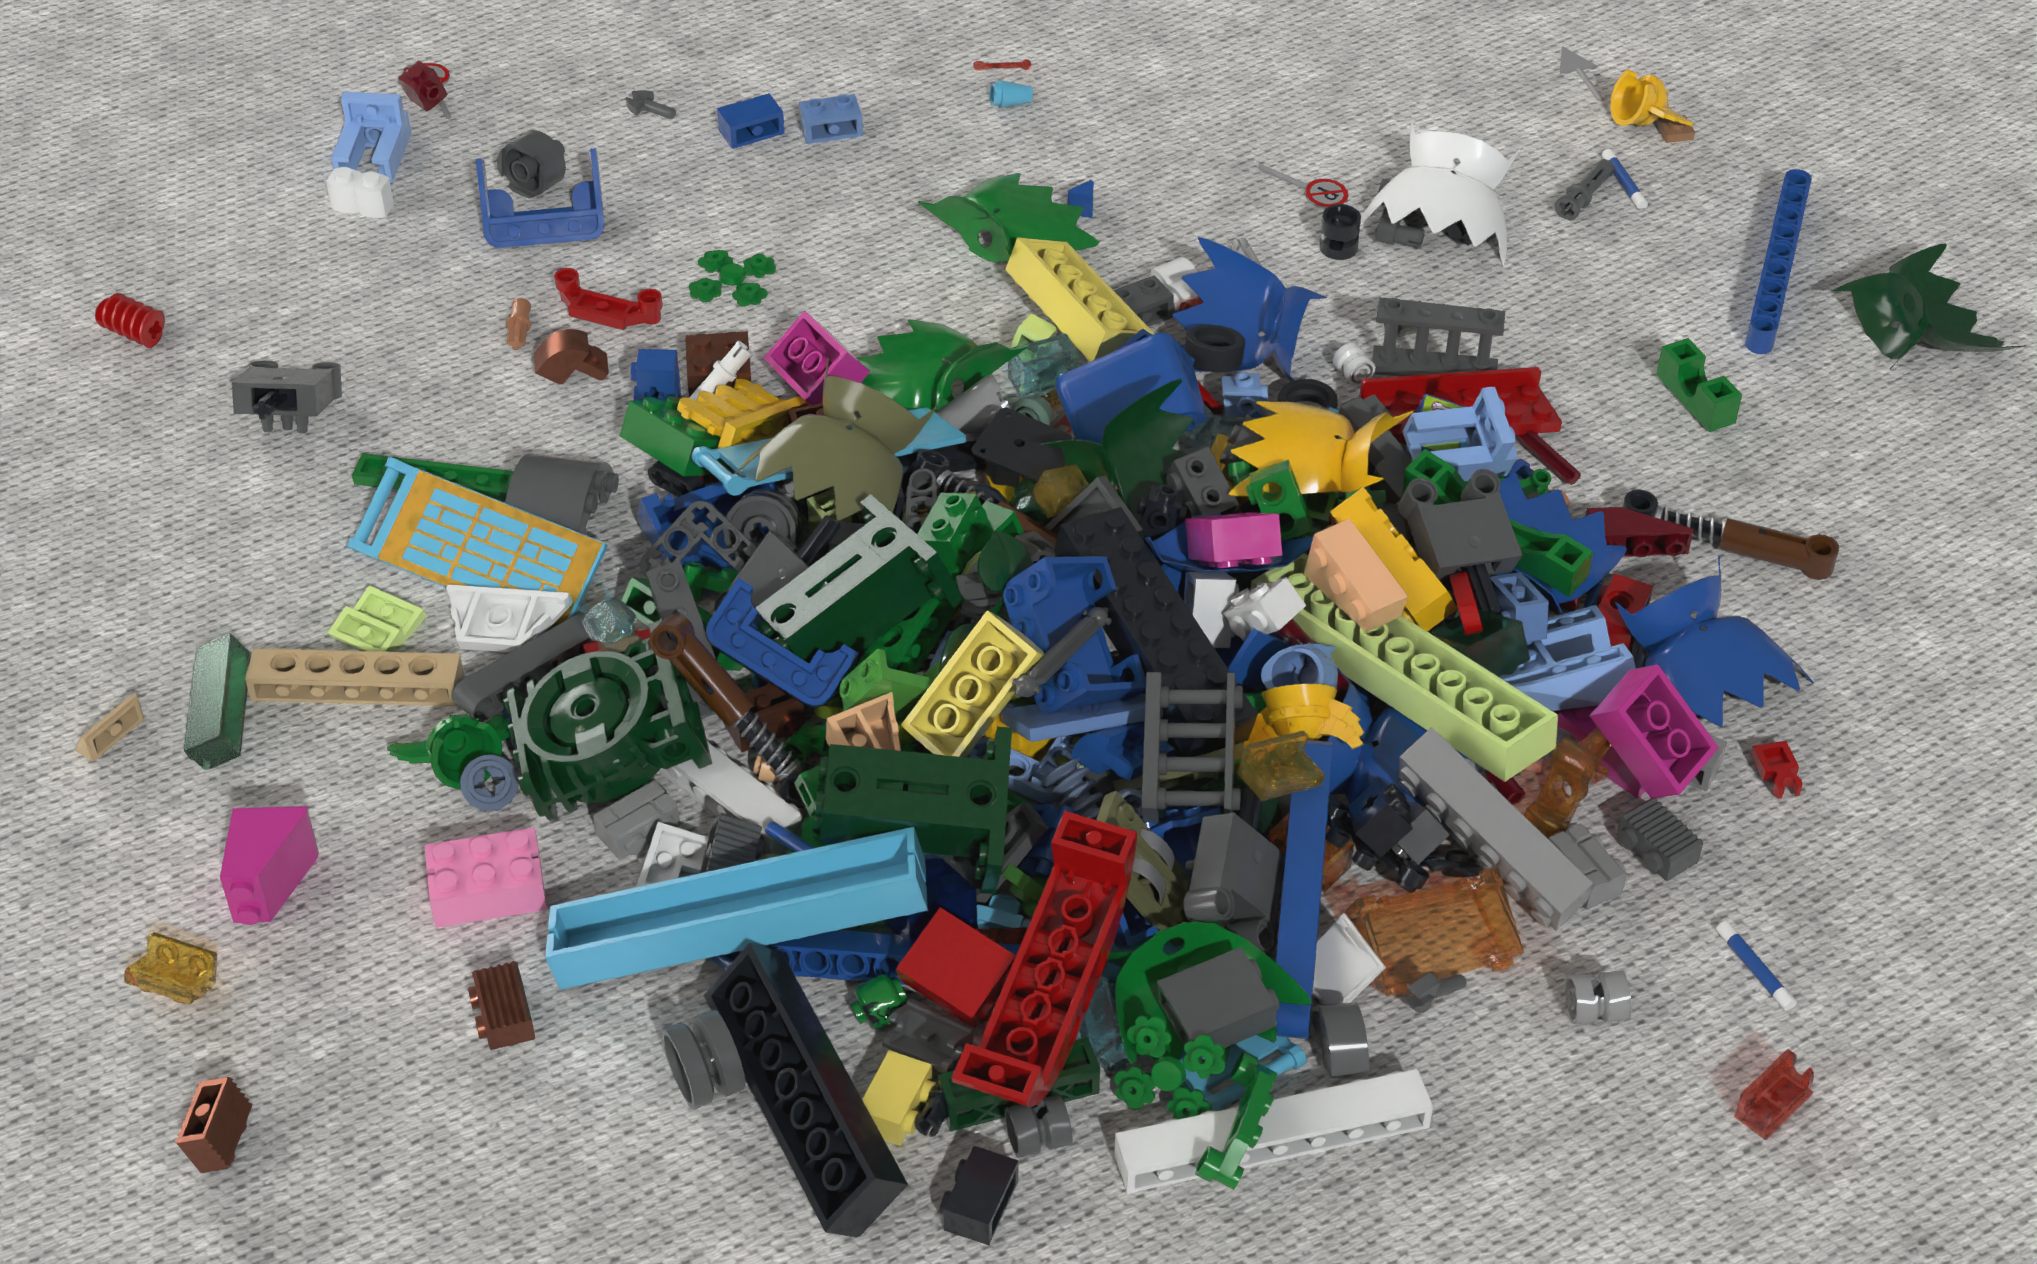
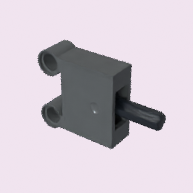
M275 361L251 362L249 368L232 382L234 414L259 415L264 432H272L274 415H281L284 430H292L295 416L297 431L299 433H306L309 423L308 416H318L334 399L342 397L341 365L327 362L314 364L312 369L278 368V363Z
M1477 470L1472 474L1462 490L1461 502L1433 505L1437 499L1438 491L1430 480L1425 478L1412 480L1399 500L1398 510L1407 519L1420 558L1441 583L1449 582V575L1466 571L1480 614L1486 618L1498 614L1501 608L1489 575L1512 572L1523 556L1499 492L1501 487L1500 479L1490 470Z
M829 515L824 516L801 549L790 539L769 531L729 588L717 596L714 603V611L720 606L738 578L753 586L751 603L755 607L760 605L816 562L840 529V523Z
M1246 785L1242 792L1238 815L1227 813L1206 816L1202 819L1196 857L1194 860H1188L1185 864L1186 870L1193 873L1190 889L1184 898V911L1190 922H1215L1228 920L1233 917L1235 921L1228 925V931L1245 938L1262 952H1270L1276 943L1275 923L1286 854L1257 832L1264 791L1261 787Z

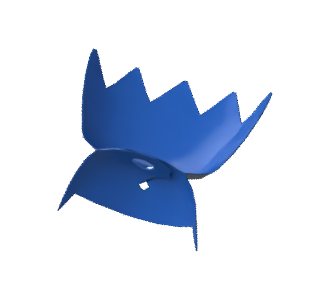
M1198 237L1202 248L1211 259L1215 268L1182 276L1181 279L1204 303L1173 313V317L1187 331L1199 325L1211 324L1232 328L1241 333L1245 338L1243 363L1238 369L1230 372L1256 368L1272 354L1273 360L1280 371L1290 382L1294 381L1290 376L1291 362L1303 315L1310 299H1324L1327 297L1303 287L1291 286L1285 288L1275 274L1258 263L1226 246ZM1263 331L1266 335L1260 337L1258 334ZM1193 367L1195 372H1209Z
M1512 473L1500 482L1501 487L1499 490L1508 517L1538 531L1566 534L1592 550L1593 556L1590 572L1586 580L1570 597L1562 594L1517 565L1512 572L1489 575V577L1521 572L1549 601L1548 608L1556 615H1563L1559 604L1580 597L1600 582L1618 564L1627 549L1621 545L1606 544L1604 513L1602 511L1572 520L1561 490L1557 489L1535 498L1526 499L1517 474Z
M1217 513V514H1211V515H1198V516L1192 515L1191 518H1195V517H1206V516H1217V515H1221V514H1220V513ZM1185 521L1160 538L1152 541L1150 537H1146L1145 541L1156 560L1159 559L1161 563L1184 573H1227L1233 576L1244 572L1285 567L1311 547L1313 537L1282 541V556L1271 557L1272 563L1251 565V563L1242 564L1240 562L1237 567L1229 568L1200 566L1199 560L1188 559Z
M1718 556L1719 575L1702 578L1680 587L1634 614H1630L1616 601L1615 603L1632 635L1641 646L1649 651L1645 667L1658 664L1690 709L1709 722L1721 727L1723 726L1724 691L1762 708L1764 706V673L1797 691L1800 690L1792 662L1802 670L1812 683L1814 682L1776 642L1748 618L1738 615L1716 618L1722 592L1720 556ZM1693 611L1698 612L1696 619L1690 616Z
M1337 668L1341 675L1349 682V687L1342 703L1351 706V711L1361 719L1358 723L1364 731L1361 736L1364 745L1352 749L1343 740L1329 736L1327 742H1333L1330 794L1345 793L1350 804L1377 778H1380L1387 785L1394 783L1405 794L1407 799L1404 802L1408 807L1415 801L1425 807L1426 804L1417 795L1412 798L1401 788L1398 773L1400 756L1427 730L1391 706L1386 708L1373 721L1369 706L1362 695ZM1377 740L1379 744L1373 747L1371 743ZM1431 852L1426 858H1435V857H1434L1433 853Z

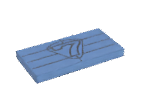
M1140 692L1128 698L1051 713L1043 712L1037 704L1002 710L1001 718L1002 723L1012 728V730L1027 740L1035 742L1145 721L1146 695Z

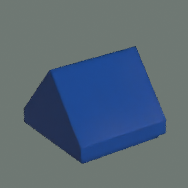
M1089 180L1068 190L1067 205L1083 206L1084 209L1080 215L1082 217L1092 218L1094 181Z

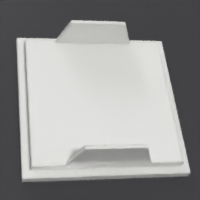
M1343 913L1317 939L1313 996L1319 1000L1322 1006L1351 1003L1386 968L1346 913Z

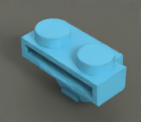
M1004 894L993 895L988 907L979 904L977 906L969 904L965 915L966 924L984 936L988 937L989 933L1001 935L1005 943L1021 945L1031 919L1027 920L1022 915H1018L1021 908L1020 902L1014 897Z

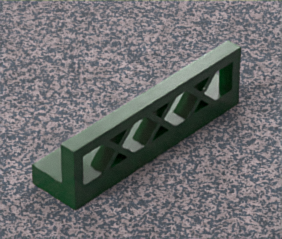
M1088 1037L1075 1040L1061 1073L1046 1097L1059 1094L1064 1102L1099 1094L1100 1065ZM954 1071L938 1075L939 1087L946 1104L947 1125L950 1132L1005 1118V1108L1019 1104L1010 1101L1008 1104L997 1106L1007 1099L953 1083L952 1075ZM1088 1080L1087 1084L1072 1087L1077 1082ZM974 1109L969 1114L957 1116L959 1112Z

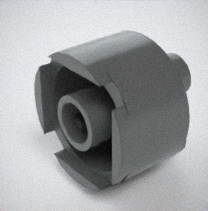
M531 129L501 149L497 157L498 170L501 177L505 175L509 180L510 184L507 186L511 191L529 199L534 198L563 180L566 171L563 156L565 148L560 141L553 140L541 131Z

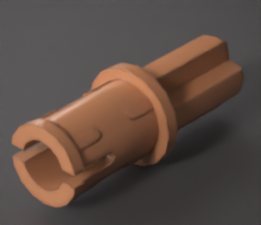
M517 298L512 301L511 316L506 321L508 328L507 344L512 346L513 350H518L519 347L525 346L527 332L531 328V321L529 319L531 303L524 298Z

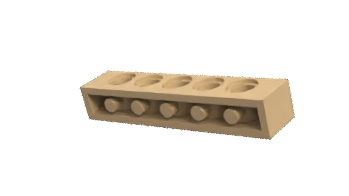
M254 648L245 681L251 701L458 706L452 700V692L455 686L464 679L465 675L461 655L455 653Z

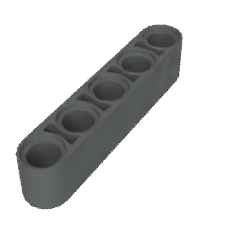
M582 614L573 616L461 680L452 692V700L469 716L476 719L479 718L480 722L486 721L505 709L503 700L508 697V689L516 687L521 695L526 698L528 696L527 681L536 679L539 682L558 665L584 654L583 645L598 639L597 631L601 629Z

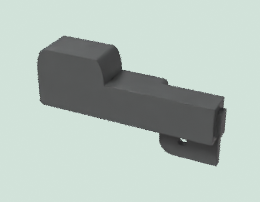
M1375 394L1364 400L1360 396L1343 403L1338 414L1344 415L1350 421L1355 433L1372 418L1384 412H1388L1391 415ZM1387 430L1371 442L1368 460L1375 467L1372 476L1384 478L1372 484L1373 488L1376 491L1386 490V501L1396 504L1402 497L1404 470L1413 460L1391 432Z

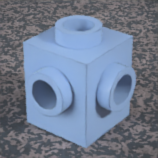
M1241 372L1236 375L1221 377L1225 420H1244L1246 415L1251 416L1256 411L1263 416V407L1256 404V402L1268 401L1267 384L1261 385L1259 373Z

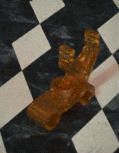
M1598 727L1579 744L1566 737L1557 745L1550 759L1552 768L1537 800L1528 807L1523 815L1547 839L1562 831L1566 832L1580 801L1584 800L1588 794V784L1594 785L1599 781H1604L1610 773V770L1601 765V762L1611 744ZM1564 782H1567L1571 787V796L1565 792Z

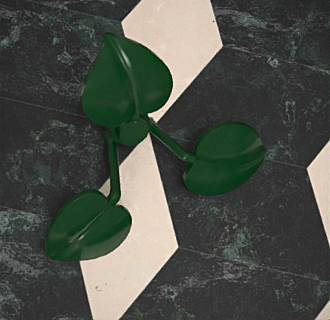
M995 531L979 555L977 569L981 582L989 590L1001 592L1005 590L1006 584L1013 577L1033 564L1029 553L1017 539L1002 531ZM1002 596L996 606L989 611L1008 622L1003 616L999 615V611L1005 605ZM979 621L975 624L961 625L951 633L942 652L939 673Z

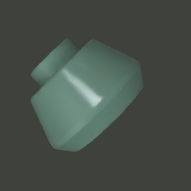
M1042 397L1021 398L1012 406V410L1049 426L1051 424L1053 411L1050 404Z

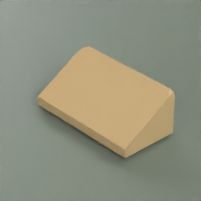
M132 694L82 735L76 746V751L91 761H95L144 720V716L137 695Z

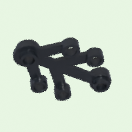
M1329 796L1327 826L1330 829L1325 837L1328 842L1344 849L1349 839L1352 838L1356 852L1351 859L1356 865L1370 871L1378 857L1397 873L1396 883L1400 887L1411 893H1415L1417 889L1423 888L1430 877L1424 868L1412 862L1409 858L1402 861L1391 849L1380 858L1355 834L1351 818L1347 816L1349 813L1348 807L1340 800Z

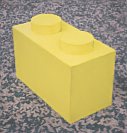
M888 1050L862 1099L884 1141L901 1146L907 1134L913 1135L915 1133V1120L920 1115L919 1111L923 1103L927 1104L929 1101L930 1091L936 1089V1082L932 1081V1064Z

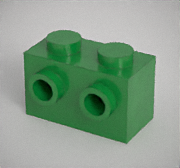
M940 493L917 535L939 554L945 566L961 567L968 553L972 550L981 529L986 524L988 519L986 511L982 507L976 493Z

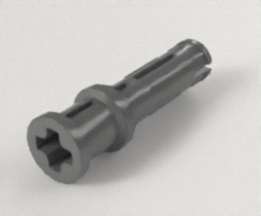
M1601 159L1580 183L1572 184L1567 189L1566 195L1556 200L1555 210L1559 217L1571 221L1579 216L1580 209L1586 208L1590 204L1592 194L1614 173L1615 167L1611 161ZM1571 204L1572 207L1568 211H1565V209Z

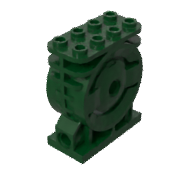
M662 619L649 624L650 633L663 621ZM650 637L630 645L624 654L611 651H597L571 658L552 669L539 682L536 679L527 681L528 698L524 699L516 687L507 690L508 697L504 698L503 701L508 715L512 718V723L508 724V728L517 746V749L513 750V756L522 773L521 776H518V783L523 794L526 797L529 795L532 797L534 807L540 817L545 816L549 821L557 819L556 803L561 802L565 809L572 813L578 809L577 801L589 804L603 803L622 798L645 785L661 768L668 769L691 759L694 760L699 769L713 764L698 701L693 703L684 677L668 659L660 658L653 652L650 647ZM573 751H578V755H574Z

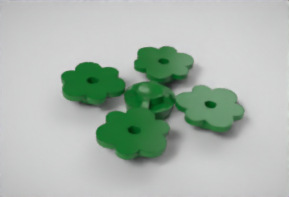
M725 250L708 251L704 254V257L698 260V265L701 268H705L707 273L718 272L720 281L702 278L689 284L690 297L693 299L699 298L701 302H710L714 297L721 296L723 283L730 286L737 285L736 291L732 293V298L737 300L739 306L759 305L761 299L767 297V290L760 288L758 283L742 282L746 279V275L763 278L765 274L771 275L775 273V261L773 258H767L763 254H755L750 259H745L743 261L744 267L739 264L733 263V258L729 257L728 252Z
M1144 1015L1139 1016L1135 1021L1136 1025L1128 1029L1127 1037L1131 1043L1136 1044L1135 1049L1138 1054L1146 1055L1149 1053L1150 1056L1159 1059L1153 1064L1151 1073H1143L1139 1066H1132L1129 1071H1118L1114 1077L1115 1084L1118 1086L1115 1092L1117 1098L1126 1100L1129 1108L1139 1110L1145 1103H1152L1154 1101L1155 1093L1153 1089L1157 1086L1164 1091L1175 1090L1173 1092V1099L1167 1104L1168 1110L1174 1113L1173 1119H1184L1198 1116L1206 1111H1212L1211 1104L1203 1100L1204 1094L1201 1090L1194 1089L1191 1092L1189 1088L1182 1086L1186 1079L1185 1068L1191 1072L1197 1071L1198 1076L1203 1079L1208 1078L1211 1073L1215 1075L1221 1074L1226 1067L1225 1060L1222 1058L1225 1052L1224 1047L1218 1043L1214 1044V1040L1210 1035L1200 1034L1195 1041L1191 1040L1185 1044L1184 1050L1187 1054L1184 1056L1182 1064L1172 1056H1163L1166 1052V1045L1172 1041L1171 1033L1166 1031V1021L1160 1016H1152L1150 1019Z

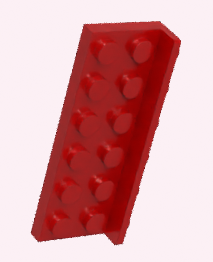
M1539 367L1363 379L1359 393L1363 400L1375 394L1391 415L1395 417L1410 411L1415 413L1424 394L1465 407H1471L1474 405L1482 388L1495 387L1499 399L1504 402L1505 416L1509 427L1513 428L1515 435H1525L1527 430H1533L1536 434L1560 432L1562 420L1539 387L1542 374ZM1411 414L1389 429L1399 443L1406 444L1402 431Z

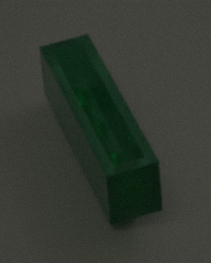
M231 633L197 647L195 652L184 752L204 770L214 768L241 756L248 691L245 676L250 663L251 652Z

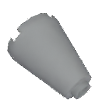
M989 374L938 410L936 414L962 433H983L999 409L1006 407L1010 409L1007 400H1004L999 392L1002 389L992 374Z

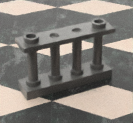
M1379 297L1376 322L1386 324L1383 346L1374 345L1372 361L1376 367L1374 374L1400 377L1497 370L1498 359L1490 358L1493 335L1503 336L1506 311ZM1398 325L1417 327L1414 350L1395 348ZM1430 328L1449 330L1446 353L1427 351ZM1461 332L1480 334L1477 357L1458 355Z
M680 560L646 571L652 588L651 595L660 619L664 620L666 617L675 614L685 616L694 626L695 636L715 658ZM667 631L670 640L678 643L676 635ZM686 681L693 703L698 701L701 718L704 719L715 715L714 711Z
M1147 672L1142 813L1144 822H1159V809H1166V806H1224L1225 814L1233 813V810H1240V788H1234L1235 708H1242L1243 687L1236 686L1235 673H1227V690L1169 689V686H1163L1161 672ZM1169 704H1226V723H1168V719H1162L1163 708H1169ZM1168 738H1226L1225 757H1167V753H1161V741H1168ZM1167 771L1225 772V791H1166V787H1160V775H1167Z

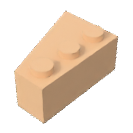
M1350 519L1314 534L1303 573L1306 578L1365 632L1402 616L1408 598L1407 594Z
M887 693L828 717L825 739L829 747L830 744L901 751L898 724L893 705V693Z

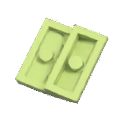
M369 585L354 608L345 606L327 633L330 637L362 651L395 652L422 624L427 614L424 609Z

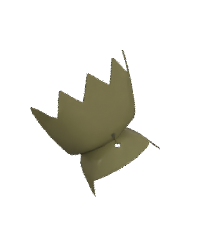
M827 357L823 387V411L825 416L815 414L801 416L761 446L734 474H738L760 454L755 481L760 482L782 470L792 467L796 500L834 486L836 520L838 521L864 509L860 502L870 494L893 513L903 474V466L894 454L905 449L916 438L934 413L936 407L918 419L885 394L862 383L838 376L827 377L829 357ZM859 411L861 418L857 419L854 412Z

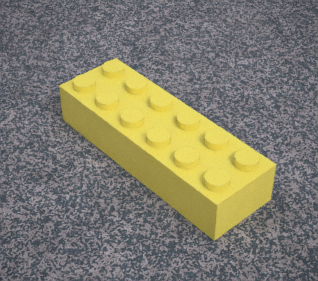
M1028 238L1016 239L1005 270L1013 277L1014 282L1024 289L1028 297L1043 310V314L1057 325L1058 330L1070 339L1072 345L1082 352L1087 358L1088 363L1112 353L1142 329L1155 334L1067 242Z

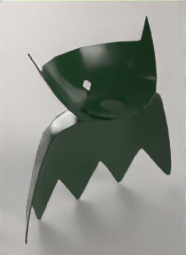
M1946 243L1931 246L1909 255L1893 264L1889 268V273L1867 276L1831 290L1851 291L1855 311L1865 334L1875 343L1883 355L1890 359H1898L1892 367L1920 339L1942 350L1964 352H1995L2026 347L2027 345L2000 347L2005 341L1970 332L1977 323V312L1947 303L1961 284L1929 272L1946 249ZM1893 322H1900L1897 328L1892 327Z
M1182 379L1171 381L1151 391L1122 410L1105 426L1102 444L1088 440H1062L1041 444L1062 447L1075 498L1097 477L1105 475L1140 525L1142 515L1136 512L1141 494L1148 495L1151 483L1168 485L1166 471L1174 460L1188 455L1173 449V447L1193 422V417L1159 409L1181 384ZM1140 534V536H1141L1143 539H1145L1146 537H1149V536Z

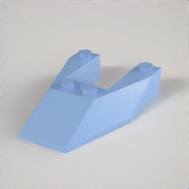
M1596 605L1548 618L1547 639L1533 641V643L1528 645L1514 644L1504 632L1499 631L1470 643L1460 651L1469 659L1551 711L1599 705L1629 670L1636 669L1634 658L1624 643L1611 647L1605 617Z

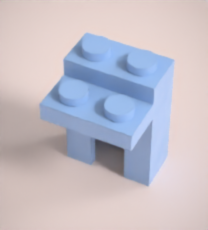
M344 91L341 101L345 124L331 156L333 169L348 167L357 170L365 148L376 147L371 159L372 164L380 165L377 173L389 177L390 182H393L411 136L408 111L403 110L401 95Z
M1495 387L1482 388L1474 405L1471 407L1412 413L1402 431L1412 460L1422 452L1420 446L1466 441L1468 447L1431 451L1434 455L1451 464L1464 481H1469L1472 474L1480 469H1487L1494 472L1498 477H1505L1517 459V450L1514 445L1515 432L1512 427H1509L1505 416L1504 402L1499 399Z

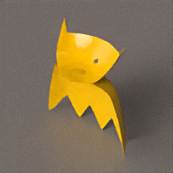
M1257 401L1256 404L1277 414L1243 422L1245 427L1262 436L1264 440L1231 449V453L1255 466L1258 470L1289 460L1302 494L1323 492L1349 493L1384 479L1368 475V454L1371 442L1404 420L1413 411L1392 417L1388 412H1384L1372 418L1355 433L1350 421L1344 415L1330 410L1295 402ZM1337 435L1342 439H1336L1334 436ZM1250 476L1237 484L1229 492V495L1248 496L1246 486L1250 485ZM1269 482L1263 486V489L1267 493L1273 494L1280 491L1281 486L1275 482Z

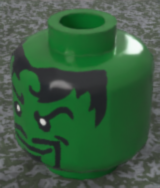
M881 974L858 985L854 993L857 1001L850 1005L859 1024L867 1021L870 1028L880 1030L894 1023L889 1020V1017L895 1010L906 1005L908 999L897 977L891 979L887 974Z

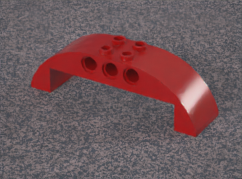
M1064 811L1051 841L1054 867L978 1047L966 1043L952 1075L953 1083L1029 1107L1038 1105L1046 1097L1071 1052L1108 960L1131 880L1137 844L1136 831Z

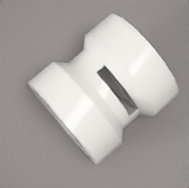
M1355 343L1343 345L1336 351L1333 357L1334 366L1339 372L1344 373L1345 379L1353 386L1361 384L1363 379H1371L1375 373V364L1369 357L1364 356L1363 350Z

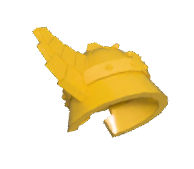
M1629 69L1624 71L1614 86L1610 103L1611 115L1616 124L1621 126L1636 124L1637 127H1645L1661 117L1692 127L1693 122L1684 118L1669 108L1667 89L1664 88L1663 81L1660 78L1647 73L1637 80L1638 73Z
M1294 684L1266 690L1261 695L1267 707L1257 715L1249 740L1244 742L1248 757L1243 760L1256 762L1259 756L1267 749L1283 741L1296 749L1297 739L1318 741L1322 736L1339 738L1352 749H1356L1364 745L1360 739L1364 731L1358 723L1361 719L1351 711V706L1334 700L1337 689L1329 685Z

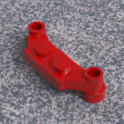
M573 268L560 269L554 275L556 289L560 291L561 301L568 306L570 317L625 330L628 326L642 323L657 324L661 320L662 294L656 289L642 290L637 295L638 302H633L582 289L580 287L579 273Z

